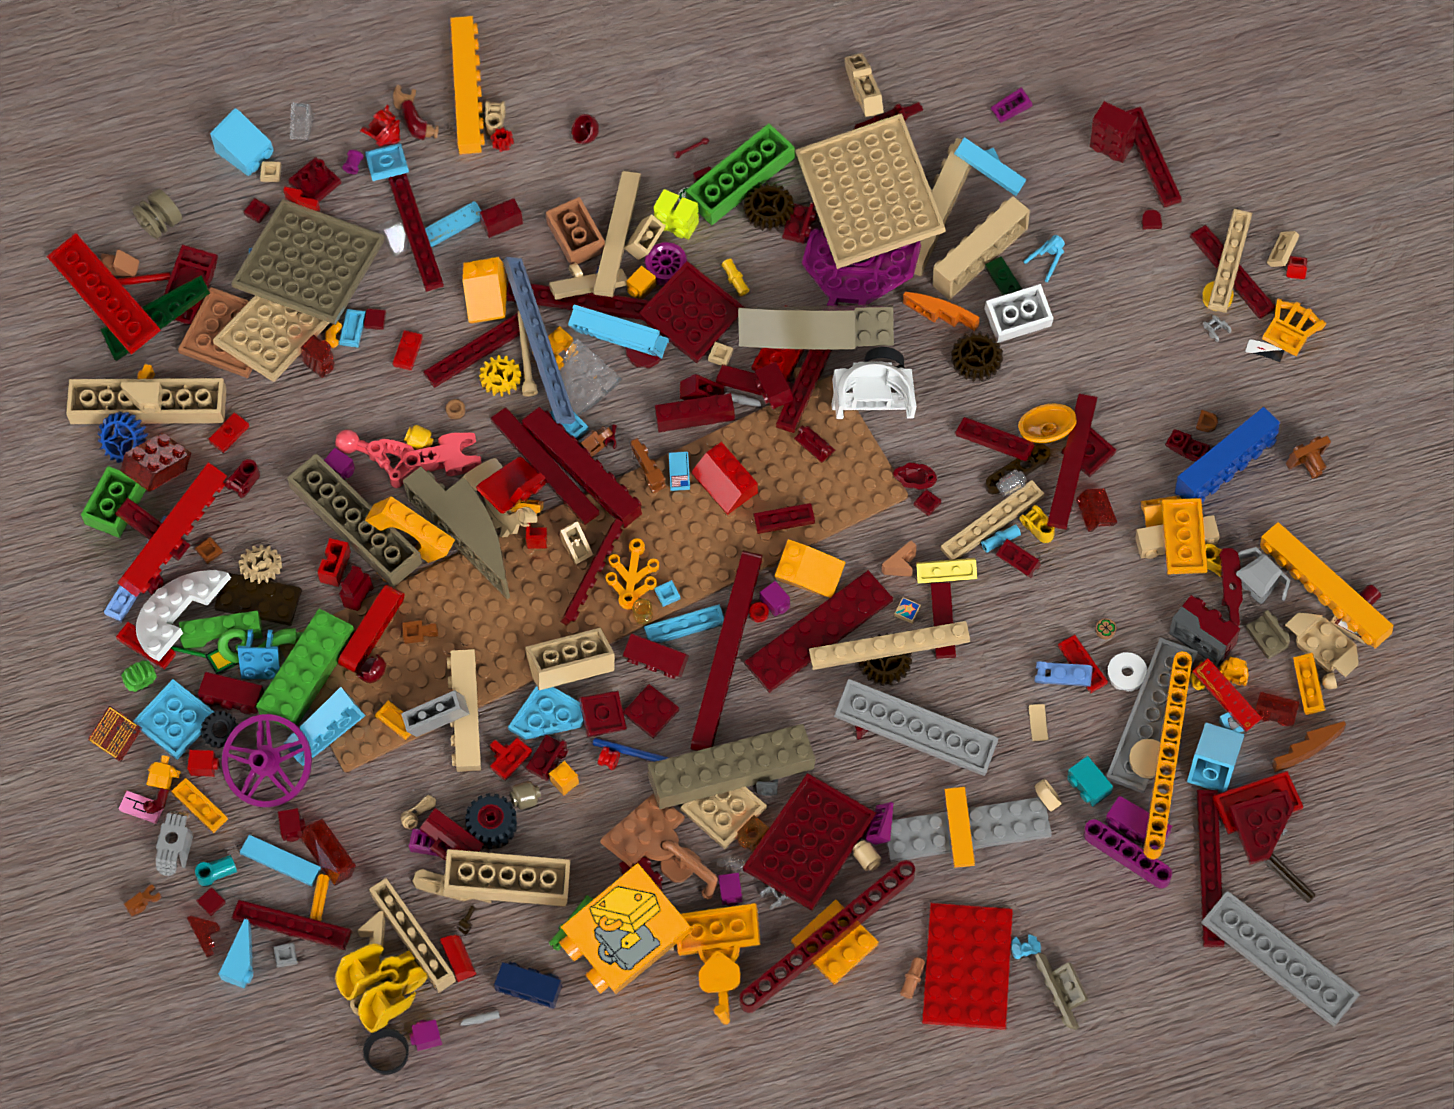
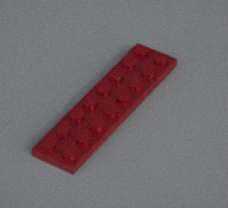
M867 570L745 660L744 664L770 693L811 663L810 648L838 643L893 602V597Z

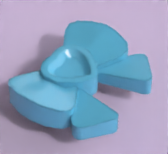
M1029 934L1028 943H1023L1022 945L1017 937L1011 941L1012 955L1015 959H1019L1023 955L1028 956L1041 953V944L1037 937Z

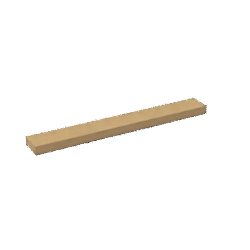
M622 171L594 287V295L613 297L641 180V173Z

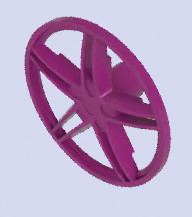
M272 714L256 715L241 722L227 738L222 753V769L228 786L241 800L258 807H275L292 800L304 788L312 767L311 748L302 730L287 718ZM264 720H266L268 745H264ZM269 720L284 724L297 735L299 740L273 748ZM258 722L256 750L231 746L236 736L245 727ZM302 744V748L283 757L281 756V751ZM231 749L251 754L249 759L231 754L229 751ZM304 751V770L298 784L294 787L279 766V763ZM228 757L249 764L252 768L244 782L245 785L242 791L238 789L232 780L229 772ZM275 773H280L282 778L285 780V782H287V784L292 789L291 792L278 779ZM256 774L260 775L248 796L245 795ZM265 776H268L286 794L282 798L272 801H259L250 798Z

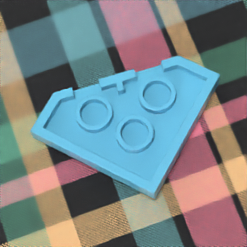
M536 686L508 726V730L527 740L581 728L584 721L580 703L554 687L539 690Z

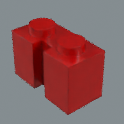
M329 538L325 549L327 560L322 559L317 572L321 583L340 586L351 554L348 542Z

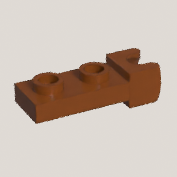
M638 438L632 440L631 450L646 474V483L651 492L655 493L666 487L664 483L665 477L661 470L657 468L655 461L649 459L647 447L644 443L641 444Z

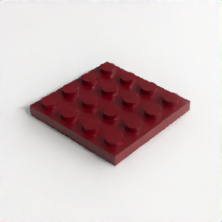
M686 261L639 312L638 317L653 329L659 330L663 337L668 338L669 342L695 363H698L713 347L715 342L738 319V308L745 307Z

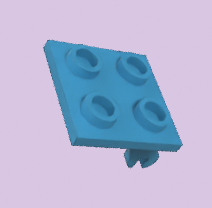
M248 629L246 646H238L241 679L273 680L280 669L278 647L272 646L273 630H268L266 648L252 647L253 629Z

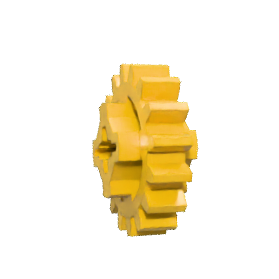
M498 355L497 360L491 357L490 363L484 362L485 368H480L481 374L479 377L481 385L486 388L487 393L492 390L493 396L497 392L503 396L504 392L510 395V389L517 390L516 384L521 383L520 377L522 376L521 371H519V365H515L514 359L508 361V356L501 359L500 355Z

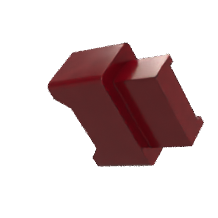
M352 565V570L345 580L340 583L342 590L339 592L345 608L358 611L365 596L374 589L370 575L362 572L361 567Z

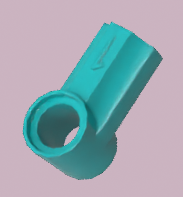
M231 855L210 863H199L195 868L198 883L205 887L212 885L215 880L237 873ZM203 872H209V873H210V874H209L208 876H206V877H201V876H200Z

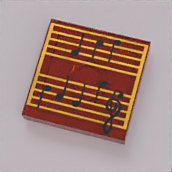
M109 706L88 740L118 761H122L143 727L112 706Z

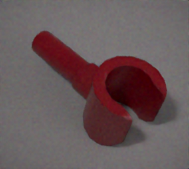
M612 425L611 431L613 434L605 440L606 448L609 442L614 443L613 449L617 448L615 440L617 425Z

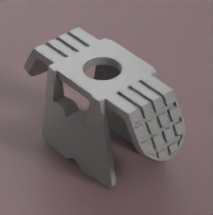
M1257 547L1239 552V559L1253 556L1257 558L1237 571L1236 575L1242 580V588L1249 590L1251 597L1259 604H1263L1281 581L1286 585L1282 601H1285L1290 586V579Z
M170 811L167 813L165 823L161 825V832L156 844V869L162 875L171 876L175 874L178 854L182 868L186 867L194 835L189 828L185 827L190 813ZM171 832L178 835V840L173 844L169 843Z

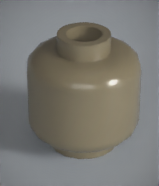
M531 781L515 784L512 787V791L509 792L513 806H517L520 810L536 806L538 798L541 797L538 785L534 786Z

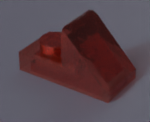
M194 916L187 917L206 957L209 958L215 955L212 950L215 945L210 935L220 930L218 923Z

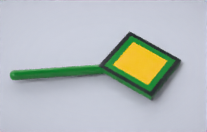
M174 646L170 648L174 651L206 658L217 675L238 665L224 659L219 653L218 648L207 654Z

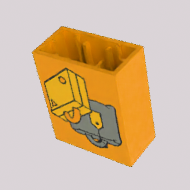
M637 863L561 926L567 936L559 944L574 962L582 955L590 962L593 968L585 975L600 994L608 987L617 994L692 932V929Z

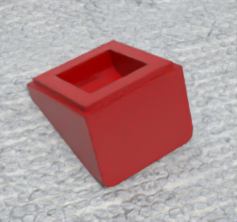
M1290 256L1287 263L1286 276L1288 278L1305 279L1307 258Z

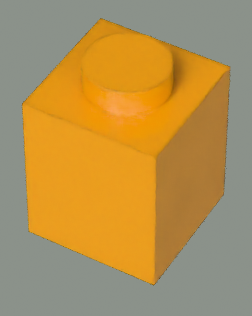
M643 266L626 281L628 293L638 299H644L657 286L656 276Z
M565 761L549 773L551 783L563 796L579 784L578 775Z

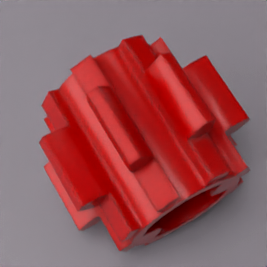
M504 127L499 130L495 129V133L490 136L493 149H499L500 152L510 150L509 146L511 147V144H514L512 132L505 130Z

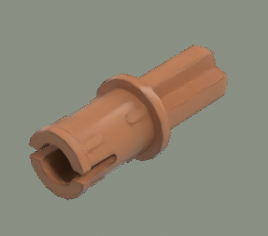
M919 957L913 959L908 974H905L906 980L900 992L901 996L908 999L913 998L917 983L921 981L920 975L925 965L923 959Z

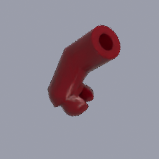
M160 788L156 800L144 803V810L149 814L162 810L166 805L169 790Z

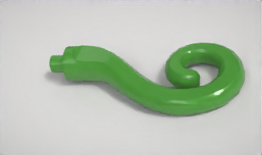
M233 628L221 635L217 646L219 653L224 659L239 664L238 653L229 649L228 642L232 638H240L242 642L235 646L236 651H238V646H246L248 633L242 629ZM296 628L279 630L273 633L272 646L296 644V640H299L303 632H296ZM267 639L258 647L266 648Z

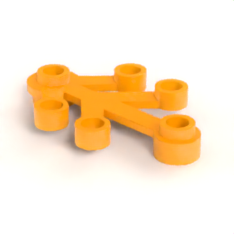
M635 538L629 543V551L631 553L629 572L620 563L618 555L612 554L608 558L609 565L616 569L626 581L627 586L625 590L618 582L617 575L614 572L606 574V583L612 586L619 594V604L627 610L635 608L638 604V598L657 586L656 579L649 576L645 579L644 585L634 590L636 583L650 573L658 571L660 567L659 561L653 558L648 561L646 567L637 572L639 555H642L645 551V544L639 538ZM636 543L640 544L639 547H634L633 545ZM612 559L618 560L616 563L611 562ZM652 563L657 564L656 567H651L650 565ZM614 577L615 580L609 581L608 578ZM649 581H653V582H654L653 585H648L647 583H648ZM626 597H631L632 600H631V601H626L625 598H626Z

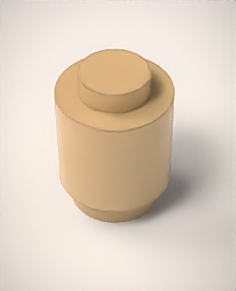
M863 840L854 846V857L865 871H874L880 866L881 857L870 843Z

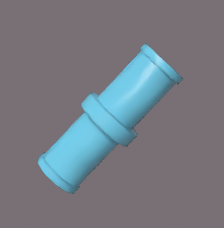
M1015 524L1002 532L998 531L994 536L982 541L981 546L988 553L992 549L1000 545L1002 546L1006 539L1012 540L1021 535L1020 529Z

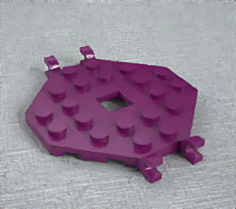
M816 228L810 232L802 265L829 298L827 306H838V302L868 305L914 276L921 250V242L917 241L873 256L868 261L856 262L837 269L823 228Z

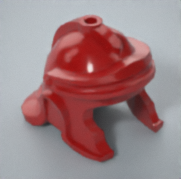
M388 104L383 110H379L374 114V119L368 125L369 128L363 127L360 132L377 141L375 144H378L379 147L384 144H397L401 140L400 120L395 119L396 116L389 111L390 105Z

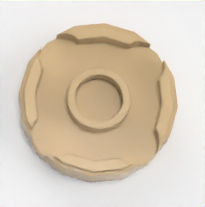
M1142 739L1131 748L1129 763L1134 773L1146 779L1155 777L1160 746L1158 740ZM1164 752L1166 756L1170 757L1169 752Z

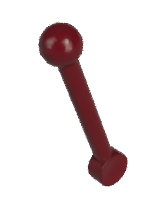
M705 137L702 141L682 151H676L674 153L675 158H679L682 154L703 144L707 145L709 139Z

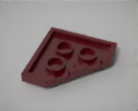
M1287 790L1229 807L1250 865L1268 860L1274 851L1294 810Z

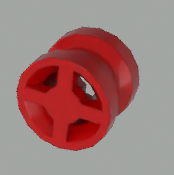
M604 746L598 759V765H605L610 770H614L618 764L620 752H613L609 747Z

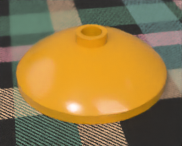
M1045 404L1026 412L1021 417L1018 428L1021 436L1029 441L1050 443L1068 435L1075 427L1077 419L1073 409L1066 405Z

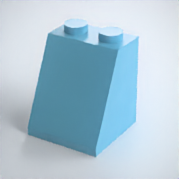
M236 108L210 133L215 152L247 176L256 172L265 159H269L274 151L271 141Z
M1206 722L1187 782L1210 790H1218L1220 793L1226 792L1245 734Z

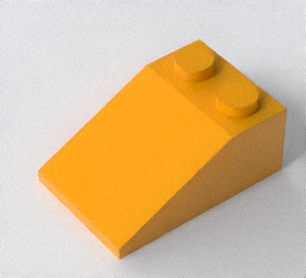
M499 257L463 263V286L469 323L505 318L507 273L502 260Z
M788 539L775 573V578L777 581L831 598L835 594L846 562Z

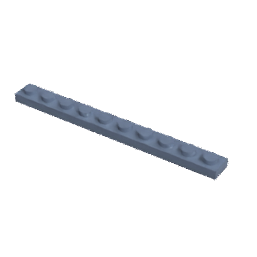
M506 257L503 260V264L556 423L573 424L576 419L521 258Z

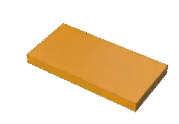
M1201 498L1163 499L1161 505L1167 574L1207 573Z

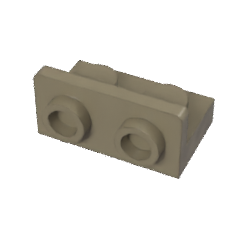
M1268 610L1264 611L1262 617L1246 625L1245 629L1268 660L1288 648L1290 642L1289 634L1286 630L1281 629L1276 616Z

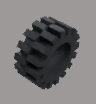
M215 711L204 719L200 731L202 739L206 740L205 743L207 745L210 744L213 748L224 747L227 738L238 726V723L235 721L236 718L232 717V714L225 713V711ZM222 722L226 725L227 733L225 736L217 737L213 734L212 727L214 723Z

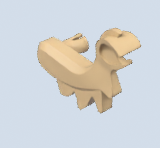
M484 497L486 502L485 508L490 518H493L494 528L501 529L500 537L517 534L520 525L529 527L528 523H537V515L530 507H522L515 513H512L510 509L502 514Z

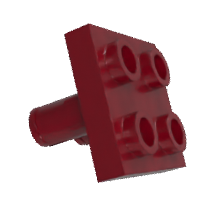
M314 157L289 178L288 182L293 188L302 190L305 198L315 199L320 202L341 184V179L325 166V162L322 159Z

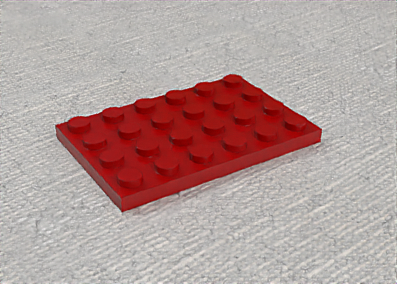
M930 903L922 1024L1006 1030L1013 909Z

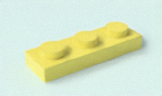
M975 558L916 562L918 583L977 579Z

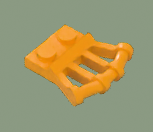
M1277 298L1274 319L1262 339L1297 356L1308 337L1322 330L1326 322L1320 320L1313 313V309L1309 307L1306 309L1300 306L1301 303L1297 301L1295 303L1286 302ZM1288 309L1290 312L1285 320H1280V310ZM1296 313L1303 315L1296 327L1289 324ZM1309 319L1314 325L1304 332L1301 329Z

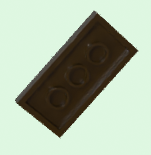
M229 573L230 580L219 591L215 604L216 611L231 614L258 611L261 620L288 626L292 625L302 593L300 587L271 581L266 583L265 580H262L260 584H258L257 580L251 583L250 577L244 579L243 575Z

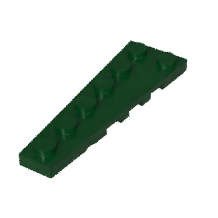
M199 276L141 308L161 330L209 295L210 291L203 277ZM107 326L100 329L115 361L129 353Z

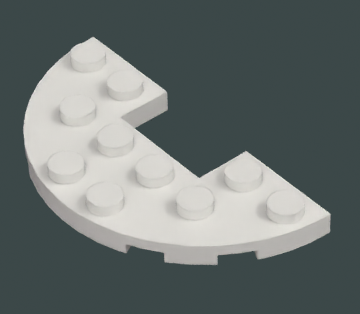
M218 570L193 572L178 577L157 589L143 605L136 622V635L143 650L153 659L160 661L183 634L181 628L172 625L173 622L192 601L208 605L230 580L229 573Z

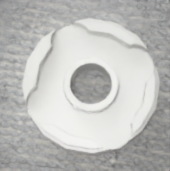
M1123 652L1110 660L1107 677L1116 689L1131 692L1141 687L1147 673V666L1140 656ZM1125 668H1129L1132 670L1133 674L1130 676H1125L1122 673V670Z

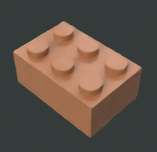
M580 197L546 212L547 224L570 265L575 262L580 264L603 253L604 239Z

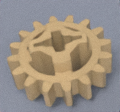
M260 545L258 549L252 546L253 550L246 549V555L241 554V560H239L240 573L244 574V579L250 577L251 583L255 580L258 581V584L262 580L268 583V578L276 579L275 574H280V568H282L281 555L277 554L276 549L271 551V546H268L266 549L263 548V545Z

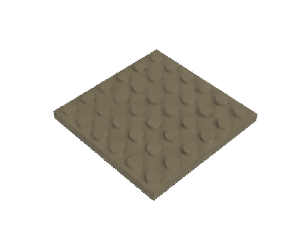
M282 199L232 281V287L336 325L383 245L385 236Z

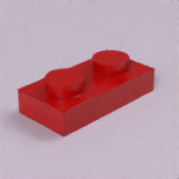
M404 330L393 360V367L412 371L423 340L422 334Z

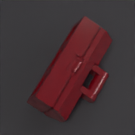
M436 808L419 829L435 841L430 850L445 861L447 851L441 848L439 843H442L450 850L480 852L484 846L482 842Z

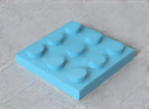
M172 679L136 717L133 723L136 724V728L178 760L202 734L200 731L202 722L214 711Z

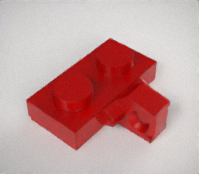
M516 738L510 745L505 744L504 746L494 740L490 744V749L496 754L494 756L496 760L491 764L490 769L506 781L528 758L532 750L519 738Z

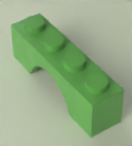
M258 611L179 622V628L183 632L180 638L184 649L204 647L207 642L220 638L225 631L233 628L242 629L247 633L248 629H253V639L263 638L262 623Z

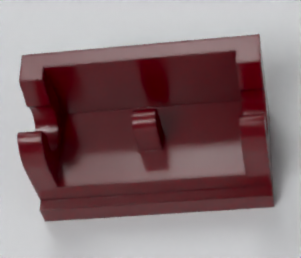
M1006 539L996 553L997 557L1030 578L1033 577L1034 570H1038L1041 566L1039 559Z

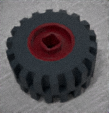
M488 793L484 798L482 795L479 796L477 802L473 800L471 807L468 806L465 820L468 833L482 842L484 846L487 845L488 849H492L494 845H496L497 849L501 848L502 843L507 845L509 843L508 839H513L514 832L516 833L517 830L516 811L513 808V804L510 801L507 802V798L503 796L500 799L499 794H494V797H492Z

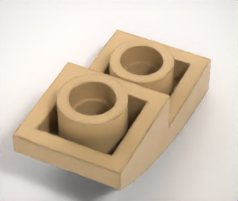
M493 458L473 468L462 476L461 479L464 477L471 487L477 491L476 486L480 482L503 468V466L496 458Z

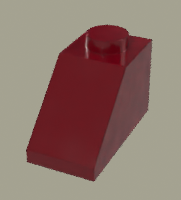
M698 374L680 381V399L682 400L724 394L723 385Z

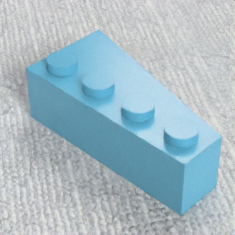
M342 687L299 727L309 742L312 758L366 716ZM292 733L284 742V745L298 741L299 738L295 733ZM302 744L292 747L288 750L290 752L296 751L302 748ZM304 751L296 754L294 758L304 766L305 757Z

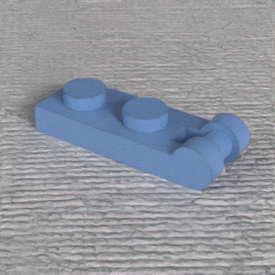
M1038 661L1036 662V669L1038 671L1034 682L1091 687L1093 667L1091 665ZM1046 670H1051L1050 677L1045 676Z

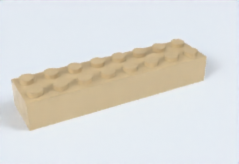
M223 378L69 379L66 414L70 424H102L104 418L119 411H122V413L129 412L130 416L136 415V421L142 420L140 424L224 423L226 386ZM121 382H160L163 390L161 412H142L124 395Z

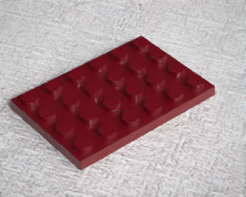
M807 773L743 866V871L813 911L853 852L854 846L859 843L877 813Z

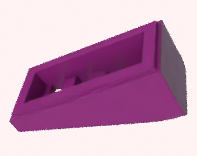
M1021 87L990 108L999 122L1002 123L1029 109L1033 104ZM1013 101H1015V103L1017 104L1015 108L1011 103ZM1007 104L1011 109L1009 112L1005 107ZM1002 108L1005 114L1001 115L998 109Z
M888 802L876 806L874 812L877 814L869 826L866 841L875 845L890 842L894 803Z
M413 829L409 843L410 852L438 856L430 850L434 840L419 829ZM418 838H421L420 845H417ZM426 839L430 840L428 847H425Z

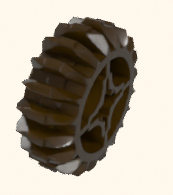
M768 182L766 186L759 184V188L753 187L752 192H748L747 197L744 199L743 210L745 217L748 218L750 224L754 223L755 229L761 226L762 231L765 228L771 231L773 227L778 230L779 225L785 227L787 220L790 221L791 219L789 214L793 215L794 213L792 209L794 208L792 195H789V191L784 190L782 185L777 188L776 183L773 186H770ZM757 202H759L760 205L758 206V209L755 210L754 206ZM783 204L784 207L781 210V212H779V205Z
M972 331L971 336L965 334L963 339L959 338L957 343H954V350L951 351V363L954 364V369L958 370L959 376L965 374L966 380L972 377L973 382L976 378H979L982 382L983 377L989 380L991 374L995 375L997 373V370L1001 368L1000 363L1003 362V351L1000 349V344L995 343V337L989 339L988 333L982 336L981 331L978 335H975ZM966 349H969V353L966 354V357L962 358V353ZM992 355V360L988 364H985V360L988 359V356Z
M912 653L889 656L885 666L883 658L859 662V668H863V675L868 674V681L874 678L875 685L878 681H881L882 686L885 685V682H889L892 686L893 680L899 683L901 681L900 677L905 678L907 676L906 672L911 670L909 665L912 664V659L910 658ZM871 663L880 667L881 671L874 668ZM891 667H897L894 670L888 671Z

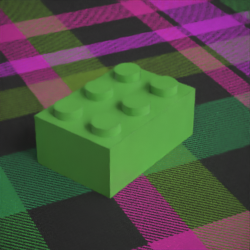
M107 466L81 514L85 525L120 538L128 523L115 515V513L127 498L137 505L139 504L146 491L143 479Z

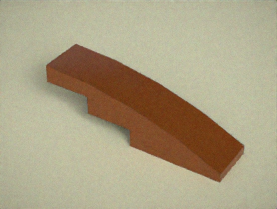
M1345 721L1306 732L1305 741L1290 745L1288 754L1274 758L1272 763L1274 772L1294 766L1327 747L1344 732Z

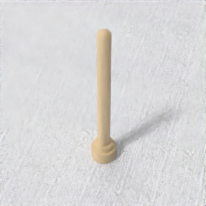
M518 311L525 377L522 394L529 397L537 395L538 390L537 385L532 379L528 336Z

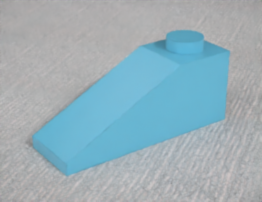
M244 919L219 972L221 980L241 988H245L246 984L250 983L253 978L251 925L247 919Z

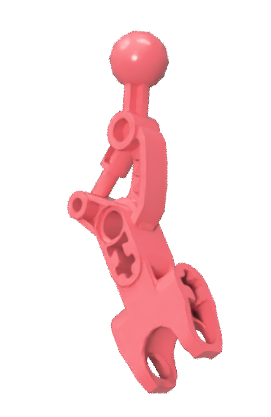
M348 429L340 431L335 440L336 447L342 453L350 454L359 451L368 454L372 461L377 462L380 468H384L388 473L393 488L401 487L404 484L403 480L419 467L430 472L445 468L447 476H457L465 474L482 464L480 456H466L462 453L464 448L476 443L475 433L445 434L438 438L439 446L414 450L408 444L389 439H380L368 443L360 440L354 431ZM387 453L398 456L401 459L394 469L390 465L391 461L387 457ZM410 462H416L414 465H409Z

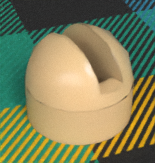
M1334 672L1323 676L1322 685L1324 688H1337Z

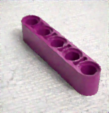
M1092 819L1086 823L1084 838L1088 843L1154 886L1166 888L1170 884L1172 870L1168 865L1158 859H1149L1145 856L1142 848L1102 822ZM1096 829L1099 833L1091 834L1088 830ZM1113 840L1116 844L1110 846L1106 841ZM1124 851H1129V852H1131L1133 855L1130 856V857H1127V856H1125V855L1123 854V852H1124ZM1146 862L1150 867L1143 868L1140 866V863ZM1163 873L1167 878L1160 879L1157 875Z

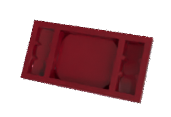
M182 244L164 295L199 276L203 277L208 287L214 276L218 255ZM204 298L174 319V321L191 325Z

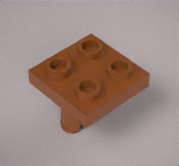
M1328 435L1323 438L1318 436L1312 439L1310 444L1306 446L1301 444L1295 447L1286 462L1289 470L1300 464H1305L1312 479L1320 476L1323 473L1322 471L1327 468L1320 455L1325 452L1331 443Z

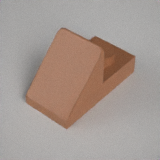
M117 249L116 255L101 254L100 261L113 276L134 277L137 274L139 260Z
M911 540L882 564V573L893 576H912V567L908 563L916 556L915 543Z

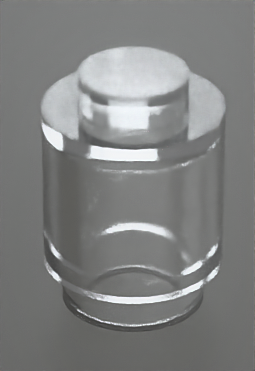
M1015 469L1000 478L996 486L1004 497L1006 495L1010 496L1025 487L1027 479L1022 471L1018 472Z

